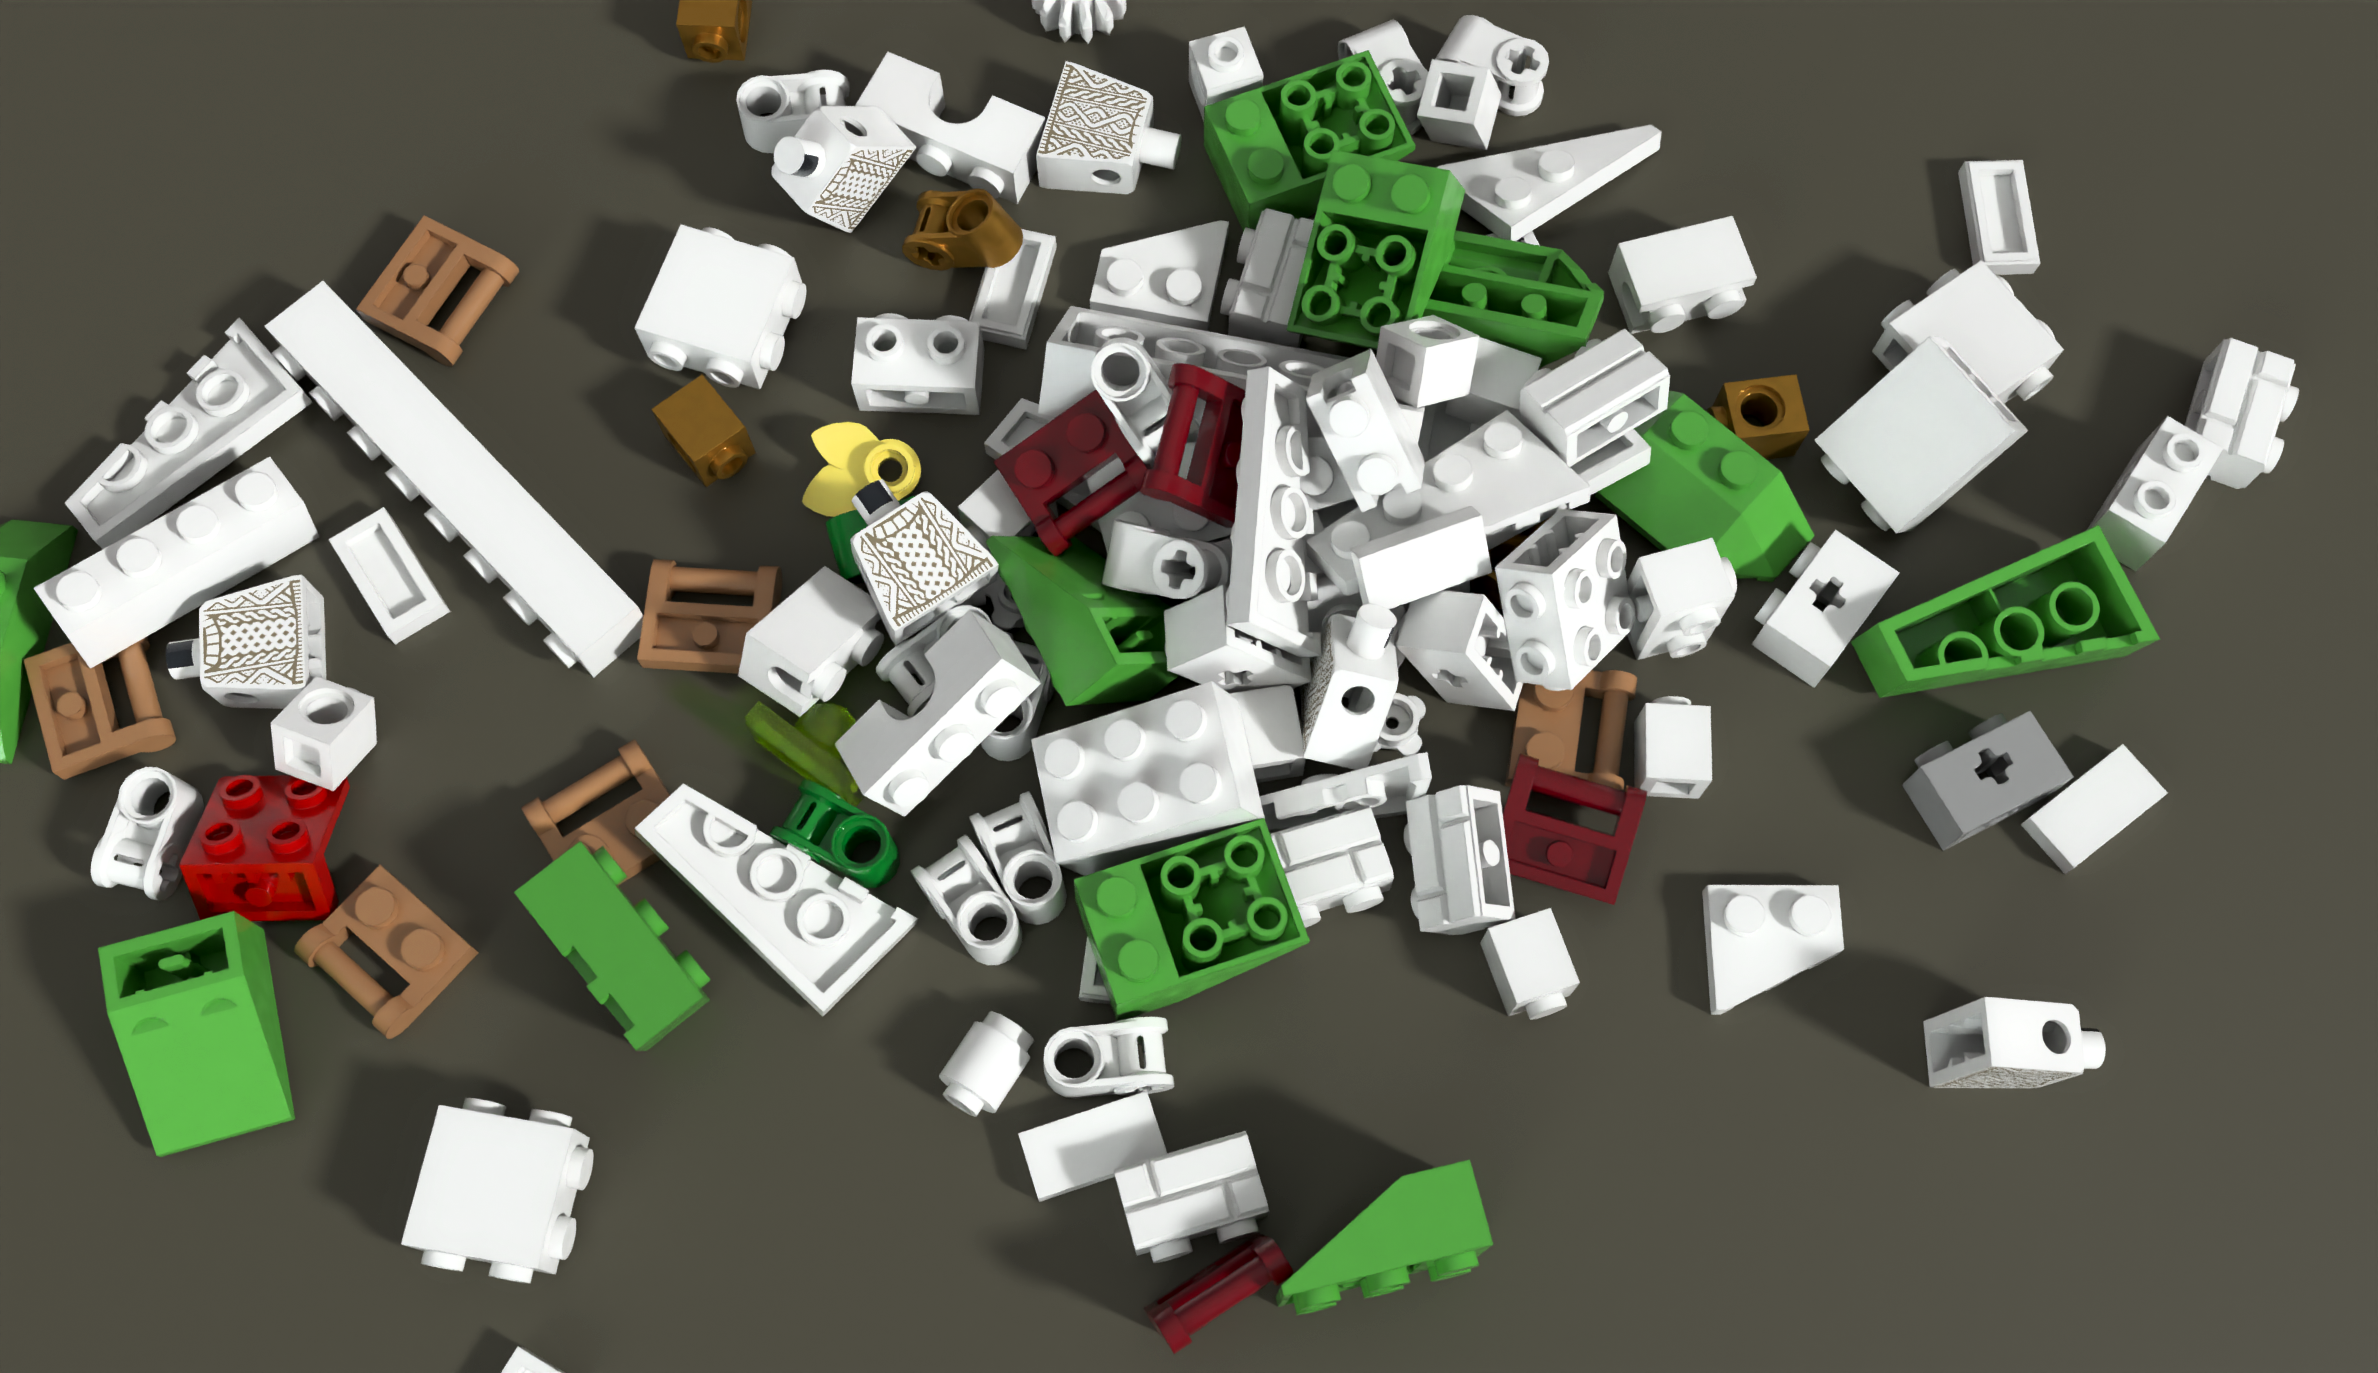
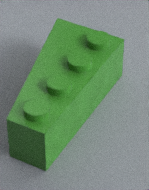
M2098 525L1879 622L1853 639L1851 643L1879 698L2125 657L2160 640Z

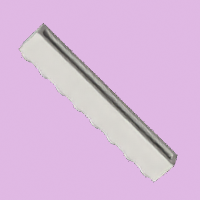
M321 281L265 325V328L280 345L271 354L296 381H299L305 375L310 378L316 387L309 394L333 421L343 414L354 425L347 434L371 461L381 454L393 466L385 472L386 476L410 502L418 495L422 496L432 507L424 513L425 517L449 543L458 535L471 548L463 557L488 584L498 577L511 590L503 599L528 626L538 619L551 632L543 641L567 668H570L578 661L594 678L640 639L644 615L639 607L324 281Z

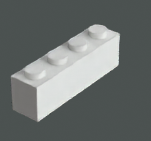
M268 457L34 587V590L91 669L196 609L205 601L215 598L319 538V534L304 501L271 457Z

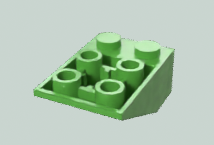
M1369 50L1204 106V147L1243 232L1246 227L1256 230L1261 212L1266 208L1291 214L1298 220L1301 217L1308 218L1316 213L1332 150L1399 161L1413 152L1416 146Z
M1332 150L1286 330L1291 333L1377 350L1381 326L1421 318L1450 252L1466 191L1452 172L1440 168Z
M991 536L986 540L992 556L999 564V576L1008 586L1023 617L1025 629L1034 640L1048 668L1051 682L1056 691L1061 695L1066 706L1149 700L1179 676L1167 671V657L1165 654L1164 611L1170 609L1171 606L1156 595L1122 590L1102 584L1106 559L1075 537L1071 538L1072 546L1058 556H1054L1048 550L1040 537Z
M1264 818L1074 879L1075 901L1116 1021L1129 1019L1180 1002L1310 942Z
M232 911L98 948L107 1014L156 1156H167L295 1120L263 928Z
M1470 1159L1401 1176L1281 1285L1276 1295L1278 1307L1294 1303L1296 1315L1307 1314L1336 1306V1302L1341 1300V1291L1361 1287L1364 1299L1404 1289L1403 1285L1410 1283L1409 1274L1428 1270L1430 1281L1435 1282L1469 1273L1471 1268L1479 1266L1477 1257L1491 1247L1493 1241Z

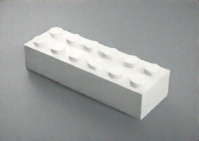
M1070 306L1046 344L1038 414L1054 416L1056 418L1096 390L1091 380L1092 362L1098 349L1105 342L1114 338L1127 337L1139 342L1146 349L1167 381L1169 380L1172 365L1184 363L1205 369L1245 391L1247 370L1269 366L1305 388L1306 396L1313 374L1349 358ZM1124 352L1113 353L1103 362V371L1106 378L1118 386L1131 384L1139 376L1137 361L1131 355ZM1348 381L1334 390L1339 395L1355 387L1352 381ZM1200 398L1197 399L1193 414L1199 426L1206 401ZM1395 398L1418 445L1425 406L1416 408ZM1306 401L1308 437H1324ZM1166 416L1157 421L1156 423H1154L1153 425H1151L1150 427H1148L1146 430H1150L1151 428L1165 420ZM1199 430L1193 434L1189 433L1186 443H1195Z

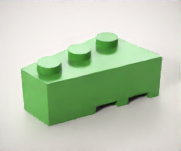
M579 841L514 891V893L564 957H567L588 985L586 987L601 1005L604 1004L624 1028L626 1033L623 1035L636 1051H647L710 1001V998L701 988L710 982L711 979L687 949L677 957L660 938L669 927L645 897L634 905L618 884L628 876L604 846L592 853L585 844Z

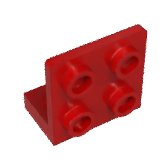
M238 775L221 777L213 790L179 864L200 920L235 911L249 921L326 920L337 909L339 899L324 857V852L350 789L347 777L334 791L291 775Z

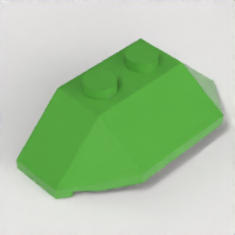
M1455 230L1450 252L1422 317L1435 315L1471 331L1481 338L1542 358L1540 369L1578 351L1582 346L1586 347L1604 300V291L1596 283H1592L1585 272L1562 249Z
M1670 390L1667 409L1634 428L1651 447L1650 464L1595 493L1596 498L1661 551L1713 538L1720 558L1727 557L1731 562L1736 579L1756 578L1757 581L1774 582L1815 536L1782 472L1687 395Z
M14 519L0 525V763L12 764L32 695L23 659L44 652L53 621L52 614L38 596L34 587L67 570L78 530L72 525Z

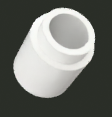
M990 1011L983 1022H974L939 1074V1078L948 1086L943 1096L955 1107L974 1117H977L981 1109L995 1113L1029 1062L1030 1056L1027 1051L1034 1042V1039L1012 1020L999 1013Z

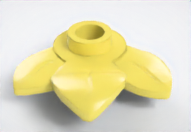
M852 422L826 425L817 429L811 435L817 450L827 461L828 465L823 467L810 482L803 495L802 502L804 506L826 517H835L857 510L851 502L852 498L865 486L874 481L881 480L879 468L888 460L897 461L902 466V474L899 479L893 482L884 481L898 501L909 496L919 484L921 478L920 460L916 452L908 444L900 440L884 439L879 441L867 427Z

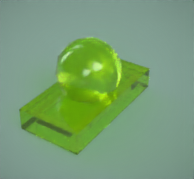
M758 701L744 717L746 720L745 724L754 740L802 777L829 789L854 807H857L865 796L860 791L848 767L840 762L842 757L835 746V743L856 723L855 718L846 708L832 702L815 703L798 718L795 727H793Z

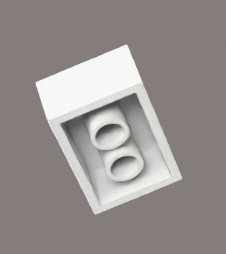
M1213 681L1031 739L1055 862L1081 875L1086 876L1261 818L1265 819L1238 700Z

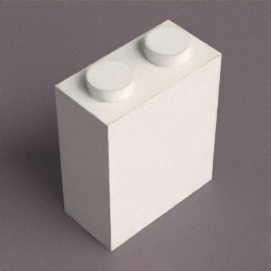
M1929 336L1814 441L1825 452L1820 459L1829 473L1844 485L1851 481L1866 498L1861 503V507L1867 516L1882 530L1887 531L1889 528H1892L1895 533L1912 531L2028 430L1944 338Z

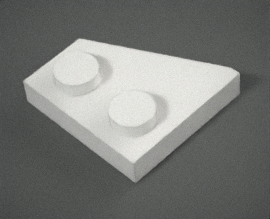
M1219 220L1102 249L1091 293L1090 309L1208 331L1229 234V222Z
M1707 885L1702 891L1711 1015H1721L1731 1010L1734 1006L1837 956L1844 950L1838 885Z

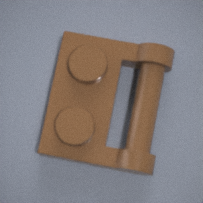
M424 215L356 310L364 321L425 351L439 363L452 367L463 352L460 344L501 286H510L518 275L519 268L501 253ZM470 266L480 270L481 273L439 332L429 327L428 325Z
M654 559L650 569L637 660L642 668L739 674L746 633L774 610L780 601L782 592L781 568L779 566L761 565L758 571L677 567L674 560ZM676 591L754 596L753 606L671 602Z
M148 636L109 658L116 657L119 659L136 724L122 729L119 728L102 663L90 669L72 643L23 659L51 769L60 778L66 780L140 752L160 751L172 746L176 742L171 720L163 718L145 651L150 647Z
M1591 670L1572 690L1566 689L1561 691L1548 690L1542 685L1523 683L1516 705L1505 786L1510 787L1520 754L1539 759L1538 766L1624 790L1625 781L1619 776L1628 701L1635 699L1637 677L1631 673L1618 670L1603 672ZM1584 696L1603 699L1593 773L1589 774L1575 771Z
M635 739L618 748L621 755L548 799L542 801L540 797H537L521 807L553 861L579 841L585 844L592 853L604 846L628 876L618 884L620 885L661 860L636 836L634 828L665 801L670 794ZM635 776L642 790L564 836L557 824L558 822Z
M381 865L322 924L309 929L298 940L294 948L295 954L309 967L319 966L374 1017L372 1020L373 1026L387 1039L398 1036L408 1028L479 953ZM353 933L410 984L400 995L393 997L339 948Z

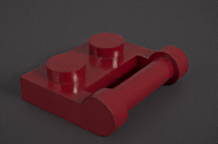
M1184 363L1173 364L1167 384L1173 391L1153 469L1145 471L1140 491L1149 497L1174 503L1221 526L1232 528L1235 522L1238 489L1236 467L1240 459L1243 428L1241 405L1246 391L1198 366ZM1200 398L1206 401L1187 479L1178 476L1196 402Z
M1094 390L994 461L1001 475L1035 525L1040 539L1054 556H1058L1072 546L1071 538L1138 493L1141 489L1145 471L1152 469L1150 464L1147 465L1141 460L1119 428L1115 416L1097 390ZM1119 457L1125 468L1124 472L1059 517L1055 516L1049 505Z
M1520 754L1502 812L1510 874L1615 905L1644 809L1647 791L1629 785L1626 786L1625 791L1538 766L1539 759ZM1530 792H1538L1616 815L1617 819L1613 834L1526 809Z
M1257 1233L1143 1309L1157 1332L1166 1341L1171 1351L1176 1354L1192 1343L1190 1335L1199 1331L1212 1320L1245 1298L1253 1295L1271 1281L1277 1287L1294 1274V1271L1276 1242L1271 1237Z

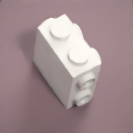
M680 225L636 323L635 330L648 357L661 367L674 371H680L683 367L705 373L714 382L726 387L736 388L743 384L761 389L768 370L775 371L781 362L785 347L783 335L790 318L797 319L802 312L806 299V285L802 283L795 258L777 246L760 244L757 247L736 241L727 233L716 228L706 227L699 230Z
M1980 260L1961 274L1956 269L1945 273L1928 289L1926 293L1928 297L1916 305L1907 300L1893 309L1881 322V326L1885 330L1872 350L1886 368L1891 371L1929 336L1944 338L2005 404L2016 395H2019L2025 401L2044 388L2054 377L2048 369L2064 349L2055 340L2054 334L2048 325L2036 319L2014 296L2009 283L2001 276L1995 275Z
M1559 509L1495 567L1516 682L1542 685L1544 688L1552 691L1572 690L1634 628L1635 605L1633 600L1629 598L1625 573L1627 552L1625 544L1620 540L1616 514Z
M465 1098L462 1109L439 1105L401 1244L424 1251L421 1264L463 1272L466 1259L491 1263L488 1276L528 1284L531 1283L534 1271L556 1275L559 1259L566 1260L575 1240L576 1219L570 1217L576 1192L577 1190L585 1189L592 1172L594 1154L593 1150L588 1148L590 1138L576 1129L570 1128L572 1117L556 1112L532 1109L529 1120L504 1116L505 1105L482 1099Z

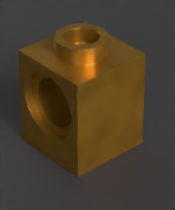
M679 0L676 26L687 57L710 63L722 62L724 60L745 61L752 0Z
M703 374L651 409L664 436L705 487H708L718 479L732 477L745 466L748 458L756 453L746 427Z
M1796 374L1724 383L1713 406L1707 409L1710 415L1765 459L1795 456L1810 430ZM1742 415H1753L1763 422L1764 427L1749 424Z

